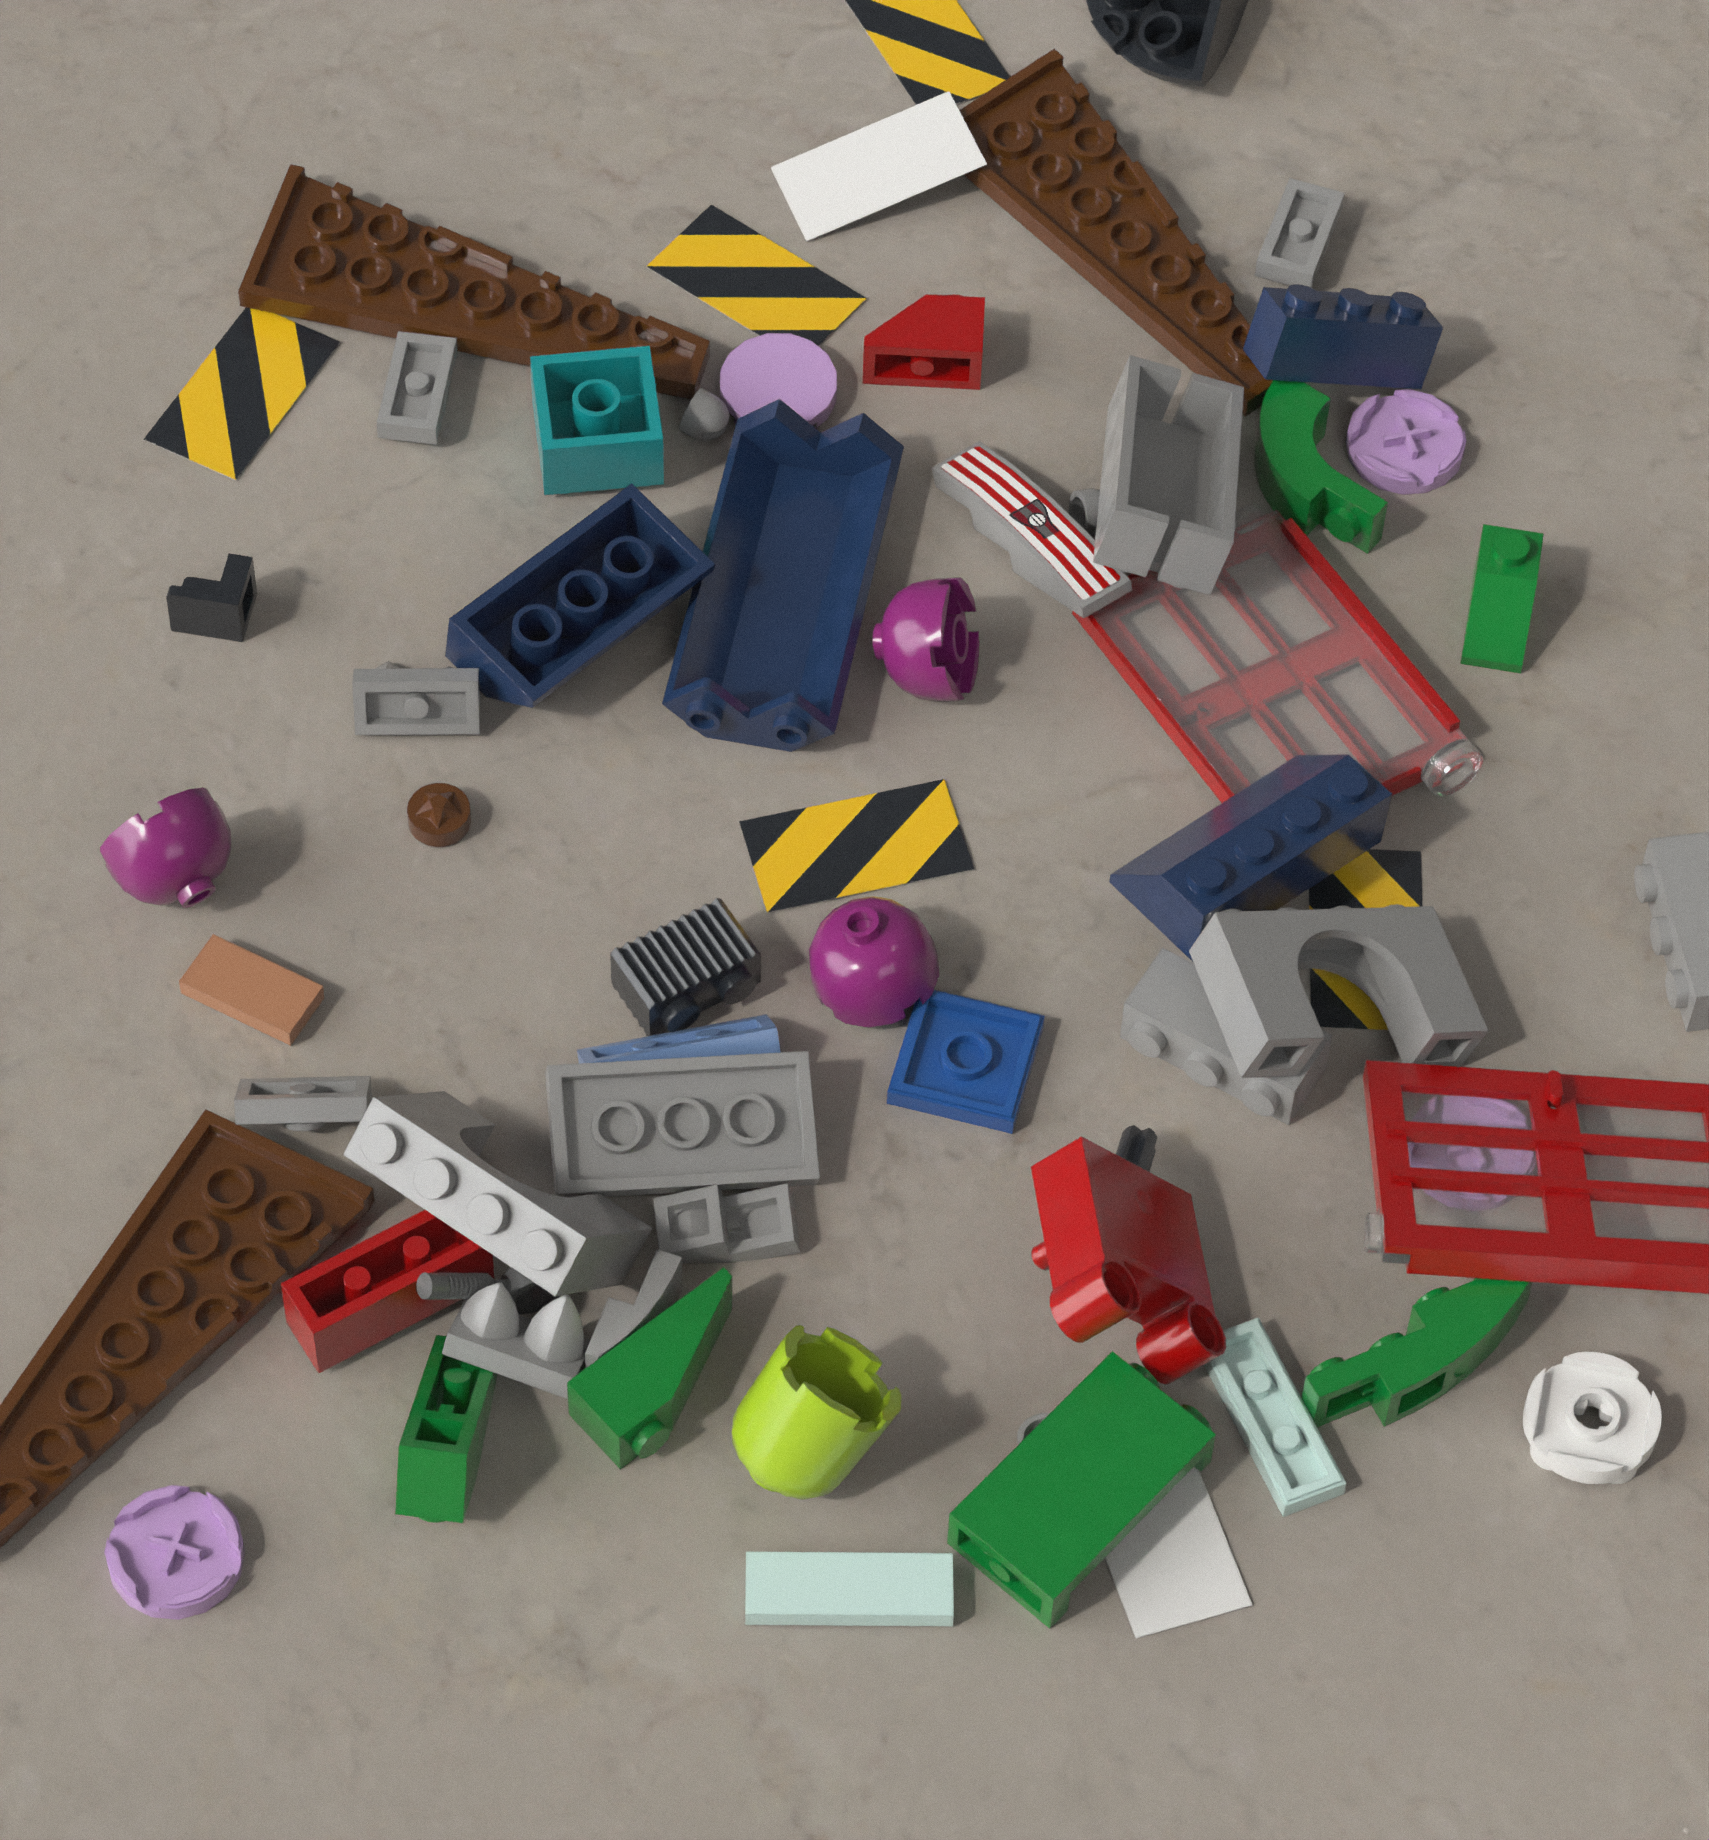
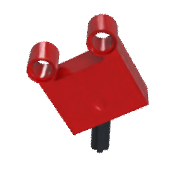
M1135 1125L1127 1127L1122 1133L1116 1154L1081 1136L1031 1166L1044 1238L1043 1242L1032 1248V1261L1039 1269L1045 1271L1049 1269L1053 1288L1049 1296L1050 1308L1057 1325L1068 1338L1074 1342L1083 1343L1120 1321L1129 1318L1143 1325V1330L1136 1337V1349L1144 1368L1159 1383L1168 1385L1224 1354L1226 1349V1337L1215 1315L1192 1196L1183 1189L1150 1173L1156 1153L1155 1144L1158 1138L1151 1128L1140 1130Z

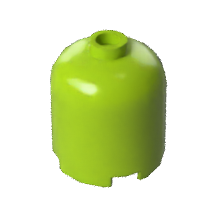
M802 1325L795 1326L778 1345L737 1407L733 1417V1446L738 1458L748 1469L752 1479L768 1491L778 1492L784 1496L801 1500L828 1495L837 1488L901 1411L902 1395L899 1388L895 1387L888 1391L886 1384L876 1373L881 1367L882 1361L858 1340L835 1328L826 1327L821 1336L805 1333L804 1326Z

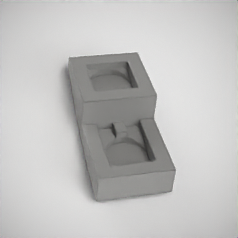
M788 1183L723 1197L718 1185H712L653 1198L659 1250L682 1257V1263H730L801 1253L794 1197Z
M656 1250L634 1305L608 1297L585 1352L586 1368L678 1301L682 1292V1257Z

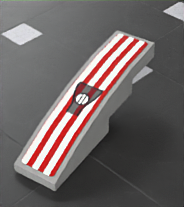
M981 441L932 467L936 488L970 509L974 529L1009 552L1013 572L1082 618L1091 615L1132 591L1131 581L1123 572L1093 563L1095 540L1083 527L1022 471Z

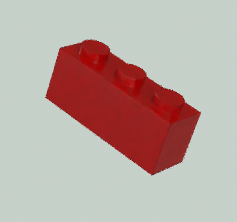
M423 1210L282 1282L281 1288L286 1323L317 1372L321 1373L461 1300L421 1299L417 1293V1279L420 1274L488 1273L495 1279L493 1255L427 1210Z

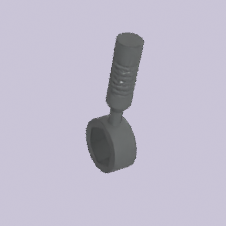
M512 1267L500 1279H493L488 1273H422L417 1279V1293L423 1300L469 1299L477 1291L502 1282L511 1294L518 1314H529L539 1311L545 1305L560 1297L552 1295Z

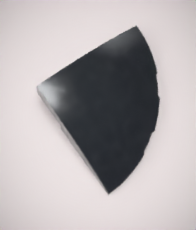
M1086 0L1093 18L1091 21L1102 40L1115 54L1121 55L1128 62L1140 68V71L1161 80L1181 85L1204 87L1226 56L1239 28L1248 0Z

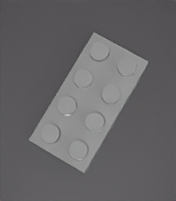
M808 1051L547 1065L545 1077L554 1193L556 1196L577 1197L600 1193L604 1197L680 1193L712 1185H718L720 1190L767 1188L788 1183V1186L817 1185L820 1180Z

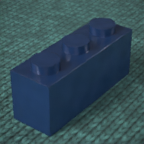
M1300 284L1290 285L1288 289L1263 287L1243 351L1265 380L1422 389L1443 326L1426 307L1423 299L1407 292H1395L1392 296L1367 294L1354 288H1344L1340 292L1316 291L1311 287Z

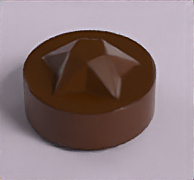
M446 783L428 784L418 789L408 802L409 829L412 835L425 845L432 847L450 846L464 838L470 829V802L466 794L456 786Z

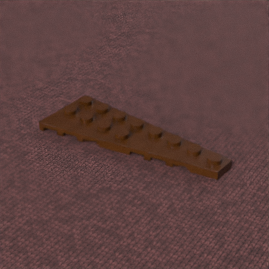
M1053 49L960 109L959 111L987 165L968 172L964 176L1192 372L1244 387L1242 414L1245 417L1262 406L1266 392L1273 380H1265L1243 351L1250 324L1234 304V293L1226 282L1219 283L1205 263L1206 254L1198 243L1191 244L1178 226V215L1139 161L1132 162L1117 141L1116 129L1109 120L1103 121L1089 102L1090 93L1082 82L1075 83L1063 66L1064 57L1057 50Z
M292 164L289 166L238 290L240 306L391 338H397L398 331L457 338V351L526 366H531L530 356L650 346L656 392L690 400L699 390L710 357V341L651 315L648 319L630 315L616 309L612 305L611 298L594 292L592 297H588L562 286L561 277L547 271L542 276L513 265V257L440 225L437 229L430 226L424 227L406 219L403 216L402 209L388 203H385L382 208L354 197L353 188L339 182L334 187L328 186L305 176L304 167Z
M205 1109L0 1404V1548L282 1291V1282L303 1272L361 1219L375 1202L373 1188Z

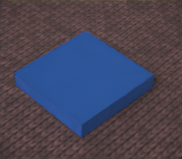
M937 990L933 991L932 996L923 1005L921 998H919L914 1004L889 1084L887 1104L1013 1134L1043 1032L1045 1016Z

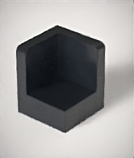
M229 553L220 581L186 577L182 586L171 585L166 596L171 631L243 642L257 597L253 557Z

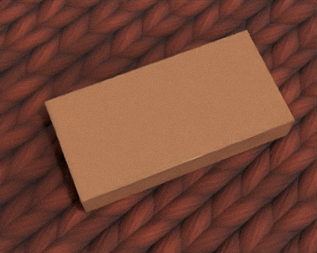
M214 934L179 980L181 994L290 1046L324 1000L322 985Z

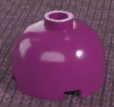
M961 577L935 578L910 584L897 592L885 610L882 623H877L874 627L873 650L876 658L884 660L889 676L899 688L918 699L961 701L964 699L961 693H971L975 685L979 663V631L967 630L965 612H976V607L970 588Z
M204 787L188 789L158 801L157 803L162 812L150 817L146 821H143L139 813H137L114 830L100 846V853L106 862L105 866L126 893L146 904L162 906L179 901L183 908H188L204 901L215 892L216 887L212 881L223 872L231 852V831L219 804L213 799L208 789Z
M874 896L853 899L833 909L820 923L809 948L811 981L816 996L822 1005L824 1003L825 1006L833 1010L835 1018L845 1024L870 1028L893 1024L905 1018V1008L913 1005L919 998H921L923 1005L932 996L940 976L938 954L928 930L917 913L892 899Z

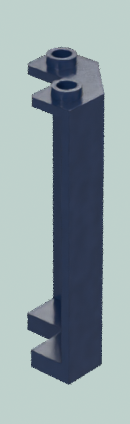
M778 399L737 419L702 551L715 563V569L693 586L662 701L663 706L682 719L690 728L706 738L792 752L835 734L904 446L865 413H861L830 429L819 432L786 403Z

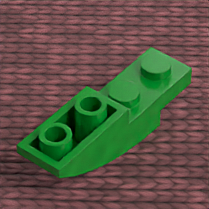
M1475 1278L1473 1281L1451 1290L1447 1287H1439L1427 1292L1412 1306L1406 1335L1399 1332L1386 1335L1376 1341L1368 1351L1346 1360L1342 1357L1325 1360L1306 1376L1302 1400L1315 1425L1318 1428L1372 1405L1385 1427L1417 1412L1443 1396L1469 1376L1498 1347L1514 1326L1525 1307L1533 1282Z

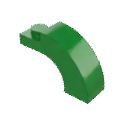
M1273 380L1262 403L1255 448L1256 476L1264 498L1282 521L1292 518L1306 536L1319 524L1328 529L1338 540L1349 542L1368 554L1382 539L1388 502L1333 469L1319 454L1316 445L1325 437L1331 398L1304 382Z

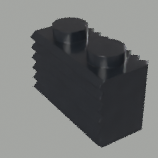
M715 898L711 904L705 903L700 909H693L689 915L682 914L678 920H671L667 926L660 925L656 931H649L644 937L638 936L633 942H626L622 948L615 947L610 953L611 982L614 990L618 991L620 998L625 1001L627 1008L631 1010L633 1017L638 1020L640 1027L644 1028L646 1036L656 1035L666 1029L670 1032L684 1030L698 1019L702 1011L722 1001L728 1005L736 1004L748 997L755 989L756 984L761 982V953L720 898Z

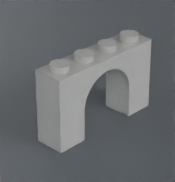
M1394 904L1384 908L1337 906L1331 909L1297 910L1292 907H1286L1274 911L1228 909L1214 913L1189 950L1241 1078L1297 1076L1325 1038L1300 980L1298 969L1313 968L1329 971L1346 978L1363 990L1379 1009L1403 1063L1461 1067L1489 1031L1433 906L1404 907L1403 905Z
M445 1091L373 1097L343 1154L344 1156L554 1296L622 1285L652 1230L650 1226L600 1193L577 1197L556 1196L527 1186L498 1171L479 1158L495 1124Z

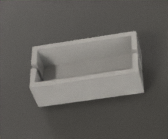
M1129 355L1108 406L1093 563L1111 567L1119 572H1129L1146 577L1148 571L1151 570L1158 572V581L1168 583L1177 588L1190 589L1210 595L1234 543L1244 387L1192 373L1170 424L1162 420L1180 380L1181 369Z

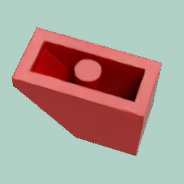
M926 294L864 336L862 384L980 390L985 297H970L956 294Z

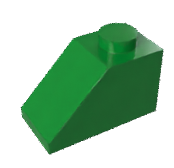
M1483 524L1473 573L1460 664L1521 674L1538 580L1544 533Z

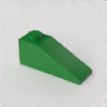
M724 1267L567 1382L569 1415L619 1469H622L638 1456L644 1459L656 1453L666 1443L670 1432L673 1431L732 1311L733 1276Z
M436 1335L399 1443L395 1514L418 1517L421 1520L432 1523L445 1521L463 1523L476 1483L498 1374L442 1354L446 1336Z

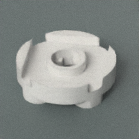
M1577 1352L1563 1357L1561 1364L1551 1367L1546 1372L1545 1367L1531 1383L1523 1409V1428L1531 1445L1530 1455L1533 1461L1540 1468L1554 1471L1562 1477L1580 1483L1623 1484L1629 1482L1635 1476L1637 1469L1651 1456L1660 1432L1662 1420L1661 1406L1654 1390H1652L1650 1395L1647 1387L1638 1380L1639 1372L1628 1362L1605 1353ZM1587 1406H1593L1599 1409V1418L1610 1422L1608 1426H1601L1598 1429H1590L1577 1421L1575 1415H1583Z

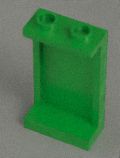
M1112 1351L949 1513L947 1544L1050 1629L1068 1611L1070 1593L1193 1467L1203 1471L1212 1460L1216 1434L1212 1431L1207 1419L1197 1409L1188 1404L1180 1406L1160 1390L1157 1380L1146 1368L1137 1363L1128 1364Z

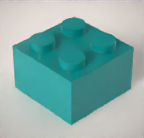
M650 346L530 356L532 405L544 495L626 488L631 483L635 487L664 484L663 433Z

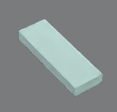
M1259 1317L1223 1330L1226 1337L1224 1354L1204 1364V1367L1282 1516L1291 1515L1343 1495L1347 1483Z
M746 1551L745 1625L953 1626V1553Z

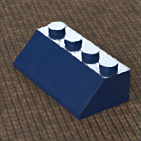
M631 483L450 617L445 657L457 668H479V690L487 698L533 708L712 573L715 569V563Z
M1349 754L1297 755L1110 874L1109 882L1193 962L1189 950L1215 912H1222L1228 909H1239L1241 911L1277 910L1380 843L1392 793Z

